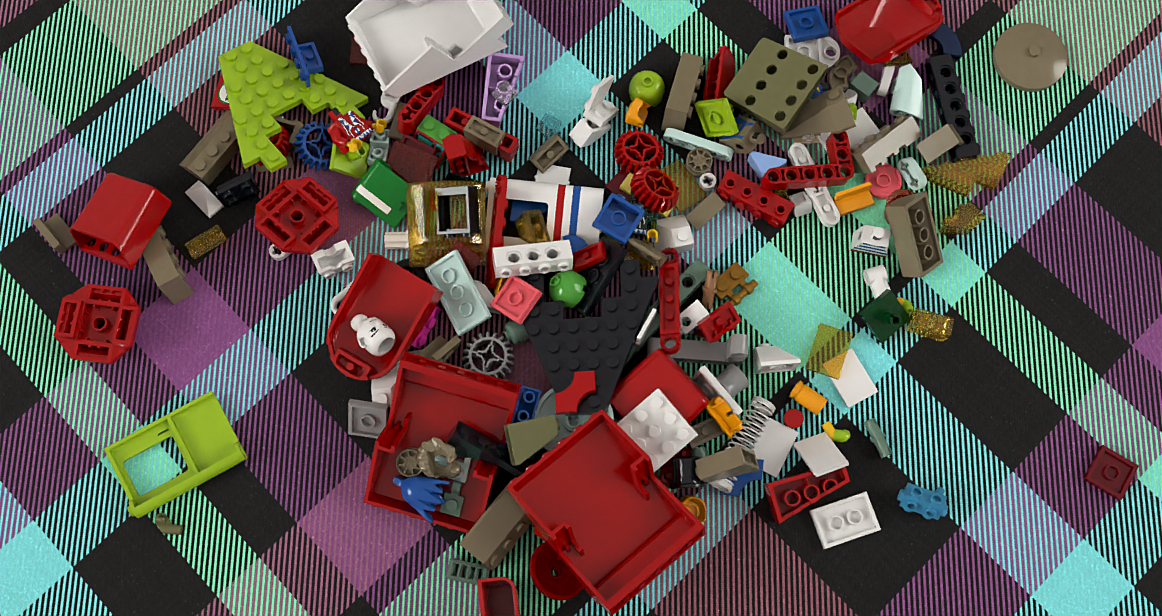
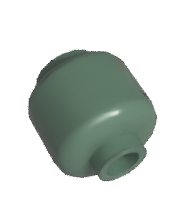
M512 320L505 324L503 335L506 341H510L516 346L530 339L523 323L519 325Z

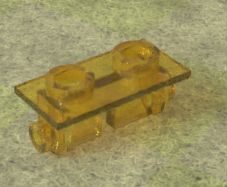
M217 224L184 245L189 250L188 252L191 257L196 259L228 239Z

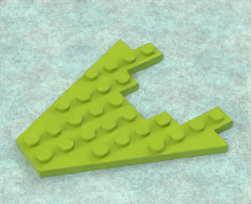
M248 41L218 56L242 163L245 169L259 161L271 173L287 165V159L268 138L282 131L281 126L274 118L301 103L313 115L327 107L331 110L336 107L342 115L351 110L359 117L365 119V116L358 108L368 103L367 96L319 73L309 74L311 87L307 88L305 82L300 80V69H296L294 61L258 44Z

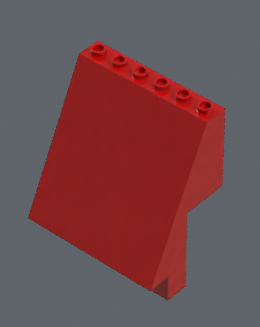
M405 352L399 363L388 423L375 441L363 502L391 512L408 515L411 518L427 521L414 507L404 500L401 488L393 483L394 477L403 476L396 466L398 455L409 447L419 448L422 446V442H428L432 440V437L441 439L445 443L449 432L458 421L506 446L504 425L511 424L522 385ZM472 459L467 481L463 483L460 492L461 496H465L460 516L457 517L440 512L442 504L433 505L436 510L434 512L428 511L433 517V523L431 524H438L467 534L489 507L500 467L490 462ZM445 477L437 478L450 482L448 485H441L443 494L440 495L444 498L446 491L451 492L455 480Z
M603 409L593 413L588 421L583 425L577 426L571 435L561 439L554 449L545 452L538 462L528 466L521 476L511 480L507 486L511 497L597 605L600 603L610 616L619 611L706 534L705 526L654 475L651 458Z

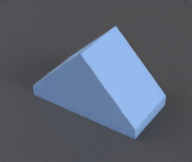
M752 151L749 153L747 161L761 181V178L768 169L784 167L787 159Z

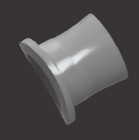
M729 364L715 377L732 398L749 386L745 374L733 364Z

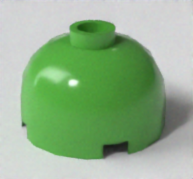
M573 270L558 272L550 280L549 295L551 300L563 301L564 309L575 307L584 296L583 286H586L587 283L585 277Z

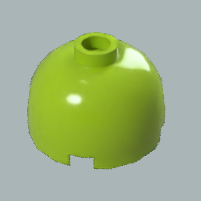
M644 70L632 77L629 84L631 101L638 97L655 107L664 97L665 85L662 77L657 73Z

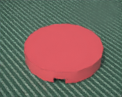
M891 164L879 165L875 167V172L865 175L864 183L871 182L872 186L869 191L873 197L889 199L899 192L902 186V176L896 167L890 166Z

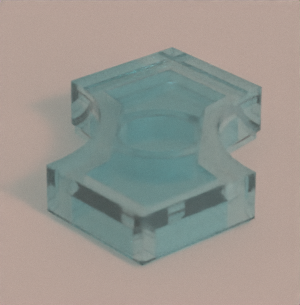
M545 113L537 126V131L544 136L545 141L554 133L562 139L559 132L562 121ZM564 154L557 161L560 162Z

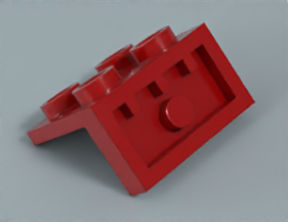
M726 301L697 323L699 329L694 334L709 343L719 341L727 331L735 329L742 320L732 303Z

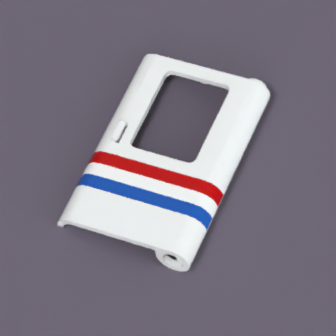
M491 177L490 181H486L485 191L488 192L484 252H488L493 199L494 193H496L495 185H497L495 183L496 178ZM507 179V199L547 203L548 216L544 240L503 236V247L561 241L563 236L569 234L583 238L588 246L597 243L600 230L594 228L592 223L602 209L604 189Z

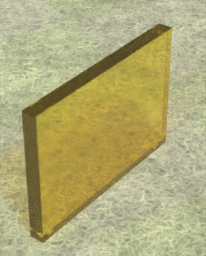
M679 159L660 169L662 172H666L668 176H671V180L675 181V186L679 188L678 192L680 195L675 207L680 213L707 197L706 193H704Z
M820 323L808 361L805 364V369L838 380L853 334Z

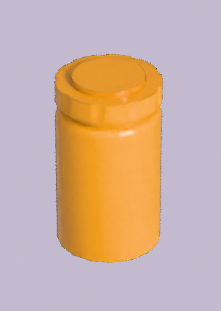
M802 381L797 382L789 397L794 398L796 402L816 416L828 401L818 392L803 384Z

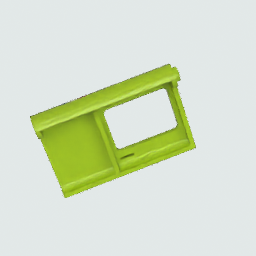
M212 391L104 448L129 499L127 510L132 517L135 516L138 519L247 459V455ZM169 437H173L188 466V470L140 496L124 463Z

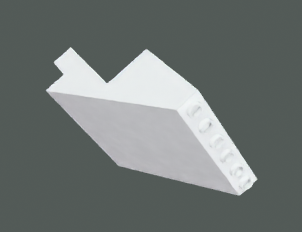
M362 0L345 17L349 24L348 28L354 33L355 41L361 46L360 50L368 60L367 64L373 69L374 77L381 84V90L386 95L390 94L395 98L508 47L502 35L514 25L499 0Z

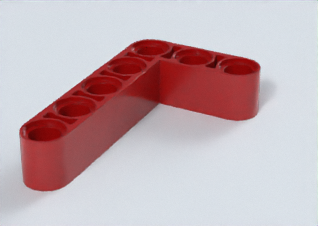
M847 132L830 134L827 137L826 149L829 164L770 168L761 178V186L766 190H784L845 185L854 175ZM768 177H772L775 182L771 181Z

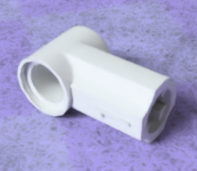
M408 229L406 232H385V249H405L410 252L422 251L423 231Z
M883 265L863 270L864 281L867 286H870L875 299L886 289H890L887 282V271Z

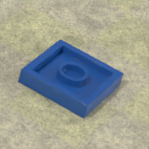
M818 5L784 11L783 18L794 43L829 36L830 31Z

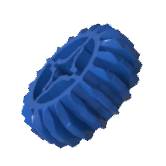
M315 121L311 125L307 123L304 126L305 129L300 128V134L295 136L297 140L294 142V145L297 148L294 151L295 153H300L297 157L298 159H304L303 165L310 164L309 169L315 166L316 171H320L321 167L323 171H327L328 167H330L331 157L322 159L324 152L332 151L333 142L327 129L330 127V123H327L326 126H324L323 121H320L318 125ZM317 133L315 140L306 141L308 135ZM318 142L323 147L321 150L318 148L319 146H316ZM308 150L313 152L314 157L308 152Z

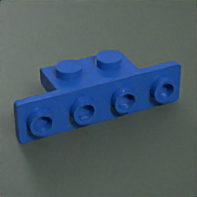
M287 26L285 39L287 45H291L289 46L292 57L295 56L296 69H300V80L305 82L307 88L311 87L309 74L324 72L320 56L314 42L298 45L291 26Z

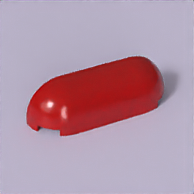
M725 45L718 48L719 51L713 59L711 57L709 59L703 100L726 98L724 91L734 78L735 61L732 52Z

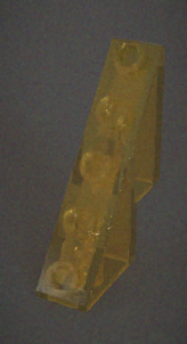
M998 152L993 156L987 157V155H982L973 160L966 158L958 161V163L951 164V162H945L937 167L930 165L922 168V171L927 181L966 197L972 190L974 182L994 190L1002 178L1011 153Z

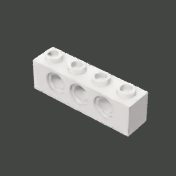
M569 240L492 248V260L496 278L572 270L573 254Z

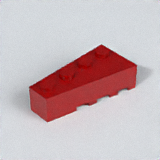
M845 466L815 477L813 472L808 470L764 483L763 485L774 521L780 524L790 516L795 515L805 507L850 482Z

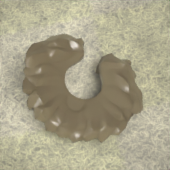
M432 437V440L422 442V446L418 448L417 464L427 477L451 479L459 476L462 472L461 465L453 462L457 454L452 445ZM438 455L447 457L449 465L442 466L437 464L435 457Z

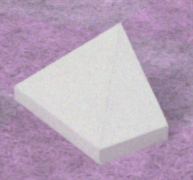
M199 180L185 192L209 218L224 207Z

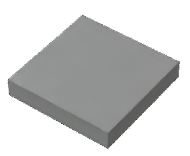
M350 399L348 402V434L377 439L388 423L389 404Z

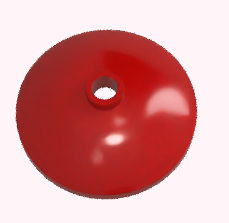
M545 541L535 549L530 559L529 567L532 581L536 588L546 597L560 601L568 600L576 596L583 589V586L563 561L557 560L558 554ZM551 570L555 572V576L551 574Z

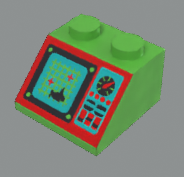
M427 114L416 128L413 137L438 150L431 166L439 170L447 160L442 139L450 134L457 135L458 133Z

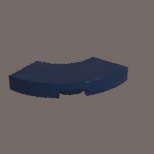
M941 23L936 31L927 36V38L934 40L939 45L942 55L951 54L952 58H961L962 49L960 41L953 30L944 23Z

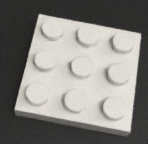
M659 388L617 423L651 458L654 472L698 435Z

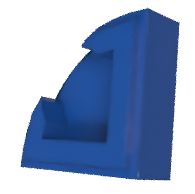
M569 234L562 237L563 240L570 241L572 253L588 246L587 242L579 236Z

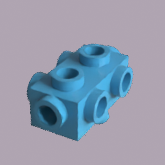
M907 483L905 489H900L897 497V500L900 501L899 506L903 507L907 512L914 511L922 514L926 519L933 518L938 520L940 516L945 517L948 511V505H946L947 496L943 495L945 490L942 487H938L933 492Z

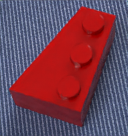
M450 134L442 139L452 174L456 173L467 177L489 170L483 150L463 135Z

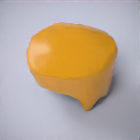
M636 97L626 112V124L642 128L648 114L647 108L651 107V105Z
M694 495L681 497L679 501L701 523H704L706 520L705 502Z

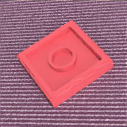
M510 276L492 300L490 306L521 325L543 293L519 277Z

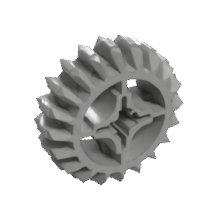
M486 332V337L479 333L478 340L472 337L473 344L467 342L466 345L469 349L463 350V353L468 355L462 357V360L467 362L463 365L464 368L496 378L501 376L505 379L506 376L503 372H511L507 366H514V362L510 360L515 359L514 354H509L514 351L513 347H508L510 342H503V335L497 339V333L495 332L492 337H490L489 332ZM488 344V347H487L485 350H483V351H479V350H478V351L476 352V350H477L479 347ZM495 345L503 350L504 359L495 354ZM491 353L493 359H489L486 364V359L483 357H488ZM473 357L483 362L482 371L474 366ZM502 364L495 371L488 372L493 365Z

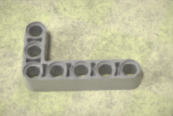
M732 334L726 342L714 343L681 339L680 350L670 356L676 362L741 365L748 357V335ZM648 338L647 356L655 349L661 348L660 338ZM670 340L665 346L671 349V347L675 346L676 342Z

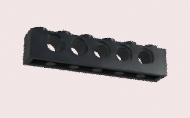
M951 54L929 57L924 66L941 126L952 124L961 139L966 143V145H956L949 150L952 164L975 161L980 155V145L976 143L975 128L971 125L970 111L965 105V94L962 93L960 88L961 80L955 71L956 63L952 60Z

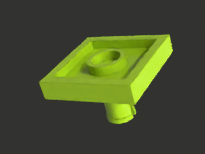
M727 98L703 100L694 104L706 138L731 136L739 132L733 116V105L728 102Z
M362 141L360 150L356 149L355 152L349 151L345 155L342 154L337 145L333 144L329 169L361 180L367 171L370 144Z

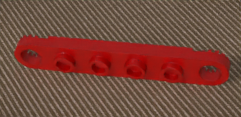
M498 174L495 181L497 185H495L496 193H494L486 265L488 270L485 276L487 278L485 279V286L488 289H495L497 284L492 260V248L503 247L504 245L502 229H505L506 226L504 211L507 210L508 199L506 198L507 176Z
M668 247L662 250V253L665 255L672 254L674 257L672 261L667 260L661 268L659 267L660 346L666 354L673 355L681 348L680 271L678 252L676 249ZM673 340L676 342L675 346L671 347V349L665 346L666 343Z

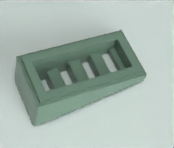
M450 558L446 579L477 585L480 569H483L482 579L489 578L490 569L485 565ZM459 564L457 576H453L455 565ZM467 566L465 578H462L463 567ZM472 567L475 568L473 580L469 579Z

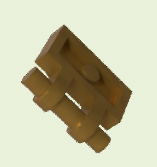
M735 262L717 278V293H715V296L720 301L727 297L733 307L735 305L738 306L747 294L750 295L754 292V288L758 283L754 279L746 283L745 279L748 278L749 274ZM737 286H740L742 290L734 294L732 291Z

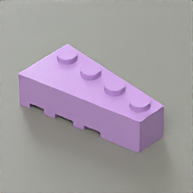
M497 52L488 56L481 119L497 128L500 127L522 71L525 56Z

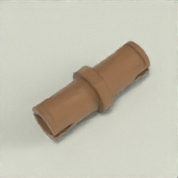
M707 269L705 284L702 286L703 297L701 303L705 309L707 306L708 309H713L714 295L717 293L718 270L713 269L712 272L711 269Z

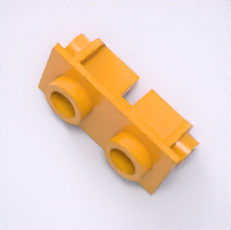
M720 396L712 397L706 409L720 425L722 431L731 438L735 431L739 432L743 429V422L735 413L727 414L732 409L724 398Z

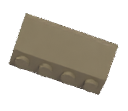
M226 110L179 164L207 186L214 181L239 151L230 110Z
M927 191L898 198L885 206L903 277L922 278L943 263Z
M509 483L459 543L491 571H494L501 564L502 559L513 549L515 543L532 523L511 497L507 489Z

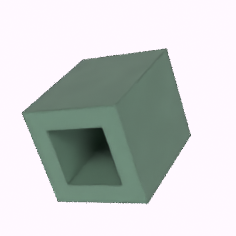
M861 71L858 75L854 74L848 82L850 84L848 89L855 91L857 99L865 104L876 91L879 83Z

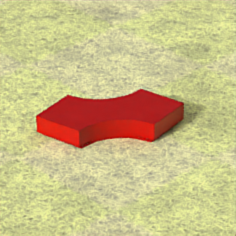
M594 370L574 372L571 385L564 391L555 393L557 415L577 413L581 400L588 394L596 392Z

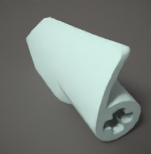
M907 64L899 68L898 76L892 83L891 94L893 96L889 113L893 116L909 114L922 121V79L913 66Z

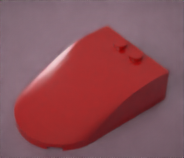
M368 253L329 325L326 343L331 355V361L340 372L353 379L372 380L386 375L398 364L402 356L418 337L444 292L384 256ZM363 314L367 318L376 317L392 329L395 334V343L388 353L382 356H375L359 345L357 331H354L351 327V321L356 315Z

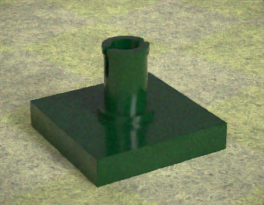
M886 289L858 313L880 343L885 342L911 319L890 289Z

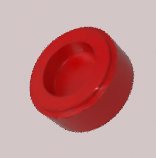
M789 409L783 416L785 426L791 429L800 427L804 421L803 414L798 409Z

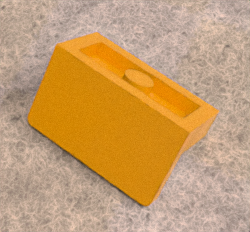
M871 182L835 194L833 201L840 213V217L875 204L869 191L872 186Z

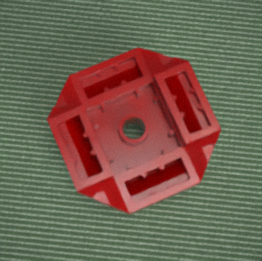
M310 176L302 177V179L283 180L256 204L255 229L282 252L312 255L339 230L338 199ZM295 218H302L299 221L294 220Z
M88 284L73 294L62 298L53 336L73 360L113 365L133 347L141 308L127 288ZM105 321L104 327L99 329L100 324Z

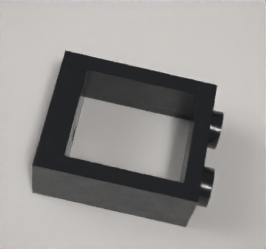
M478 187L435 188L437 235L444 234L445 238H456V234H461V237H473L472 233H480ZM466 195L467 228L451 229L449 196Z

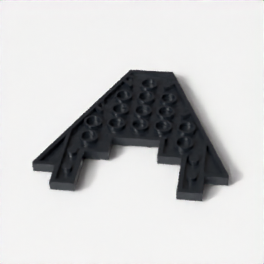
M639 259L623 260L621 263V297L602 298L601 317L564 319L563 301L545 302V274L537 273L525 276V282L540 290L543 294L523 321V325L554 392L559 393L567 389L573 381L574 372L595 371L596 392L588 394L581 400L577 413L565 414L566 416L592 415L601 409L607 412L659 283L658 276L641 277Z

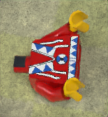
M335 107L327 114L334 122L327 128L333 144L338 146L343 155L349 151L355 152L356 149L360 150L362 141L373 132V129L377 133H382L387 127V121L384 119H378L375 123L374 121L359 117L351 110L342 115Z

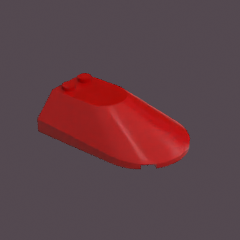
M855 0L836 12L834 21L841 44L870 65L891 61L940 27L944 15H942V6L938 0Z

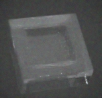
M504 80L492 92V96L506 107L518 96L519 92Z

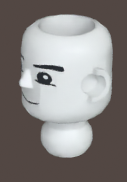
M358 314L352 319L351 327L354 331H357V340L362 348H365L375 356H382L392 349L395 343V334L384 322L376 317L367 318L363 314Z

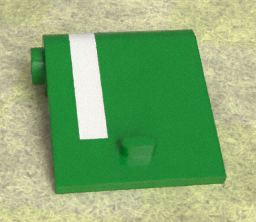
M376 158L351 192L352 200L358 205L362 204L395 229L421 193L391 171L392 167L380 158Z

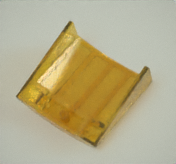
M439 180L408 183L406 195L409 266H429V264L435 263L453 250L459 251L467 266L486 265L485 182ZM478 187L480 233H472L473 237H461V234H456V238H445L444 234L437 235L435 188ZM466 195L449 196L451 229L467 228Z

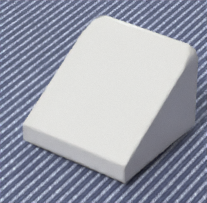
M805 191L787 196L788 201L794 203L792 212L795 217L812 212V201Z

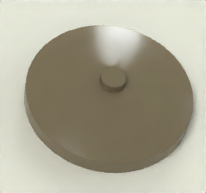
M1020 23L1011 26L1000 35L993 48L992 57L996 72L1008 85L1021 91L1038 92L1050 88L1061 78L1067 66V51L1062 40L1049 28L1035 23Z

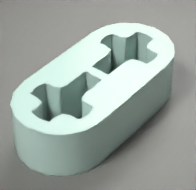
M906 157L898 162V170L912 190H919L926 186L927 178L914 158Z

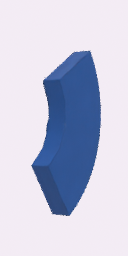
M757 459L760 470L735 476L737 481L726 478L734 486H732L730 493L720 491V495L740 497L742 489L747 483L762 480L764 460Z

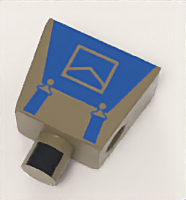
M738 115L735 121L739 132L736 135L722 136L719 140L722 145L733 149L734 153L749 154L757 144L761 145L765 142V135L756 121Z

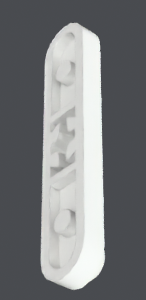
M794 143L788 150V157L793 166L815 165L803 144ZM827 187L804 188L812 201V205L821 223L826 227H834L840 220V213Z

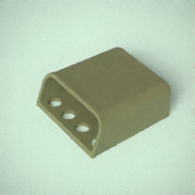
M762 38L724 91V95L734 107L784 135L827 73L828 65L768 38Z

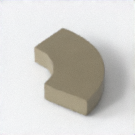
M850 54L841 57L834 63L828 77L830 90L838 86H842L844 91L848 90L849 84L847 79L858 68Z

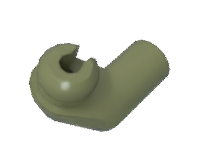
M158 513L156 515L155 523L163 534H182V525L172 524L165 513Z

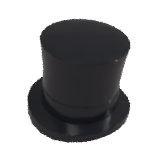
M672 457L673 482L668 484V488L706 487L705 483H701L695 471L697 467L695 460L702 457Z

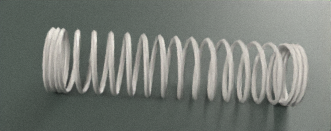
M754 396L751 400L752 404L748 405L749 409L745 411L746 415H743V420H741L751 428L743 426V429L748 433L738 432L744 438L736 436L735 433L737 431H735L734 436L731 437L732 442H728L729 447L725 449L731 448L730 443H733L735 446L746 445L750 448H755V445L750 441L758 442L755 437H761V435L757 431L764 432L760 426H767L764 421H769V418L766 415L772 416L776 409L775 406L762 397ZM750 406H754L758 411L750 409ZM747 411H751L755 416L748 415ZM754 412H756V413H758V414H761L762 416H764V417L767 418V419H764V418L758 416V415L755 414ZM747 416L753 422L745 420L744 417ZM752 418H755V419L761 421L763 424L758 423L757 421L753 420ZM749 423H751V424H753V425L759 427L761 430H759V429L753 427V426L750 425ZM747 429H749V430L755 432V433L758 434V435H755V434L751 433V432L748 431ZM733 438H736L738 441H740V442L743 443L744 445H742V444H740V443H737V442H734L732 439H733ZM735 476L733 478H729L731 480L737 481V478ZM728 479L709 482L713 487L725 493H730L732 486H734Z

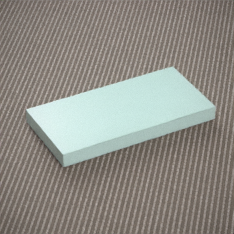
M453 250L425 269L432 285L444 292L440 301L458 336H462L492 317L458 250Z

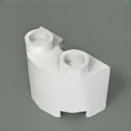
M346 240L334 244L329 249L316 251L311 255L318 273L324 276L325 279H331L336 273L341 271L348 272L354 268L355 258Z

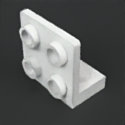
M613 75L603 78L599 84L593 86L590 92L592 96L584 105L583 117L600 128L614 118L619 111L613 103L605 100L615 78Z

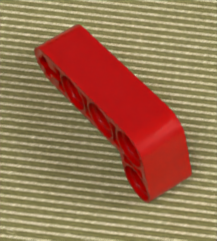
M443 77L416 89L418 91L398 113L397 129L400 133L411 134L442 98L445 86V79Z

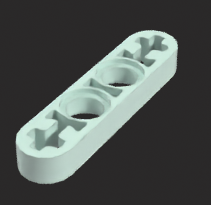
M666 128L663 139L668 143L689 150L704 148L710 152L713 158L725 162L731 161L734 150L730 147L674 128Z

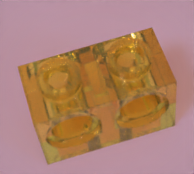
M915 308L910 313L911 319L908 321L907 332L943 342L951 336L954 318Z

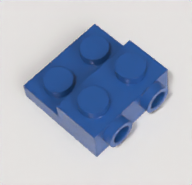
M611 193L592 226L626 245L628 239L643 219L645 211H643L640 205L631 204L626 201L624 196Z

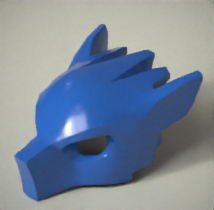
M425 474L411 477L399 475L393 479V483L401 488L404 500L414 507L427 521L433 523V517L428 511L434 512L436 510L433 505L445 504L446 501L440 495L443 494L441 485H448L450 482L427 477Z

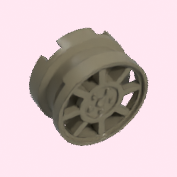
M704 148L691 150L687 155L685 163L687 172L697 178H700L704 173L710 172L713 162L712 155Z
M409 447L397 457L396 466L403 476H417L422 472L417 464L416 457L419 452L417 447Z

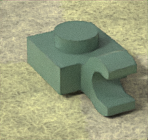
M455 480L451 492H445L443 499L446 502L441 505L440 512L457 517L460 516L465 496L460 495L463 482Z

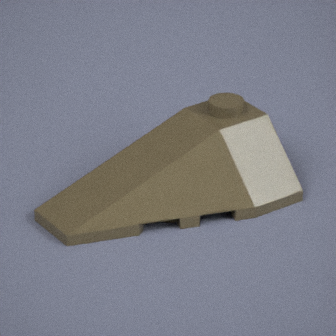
M842 86L823 92L806 103L784 135L778 132L780 140L802 138L804 135L810 134L820 136L821 133L828 132L838 134L856 127Z

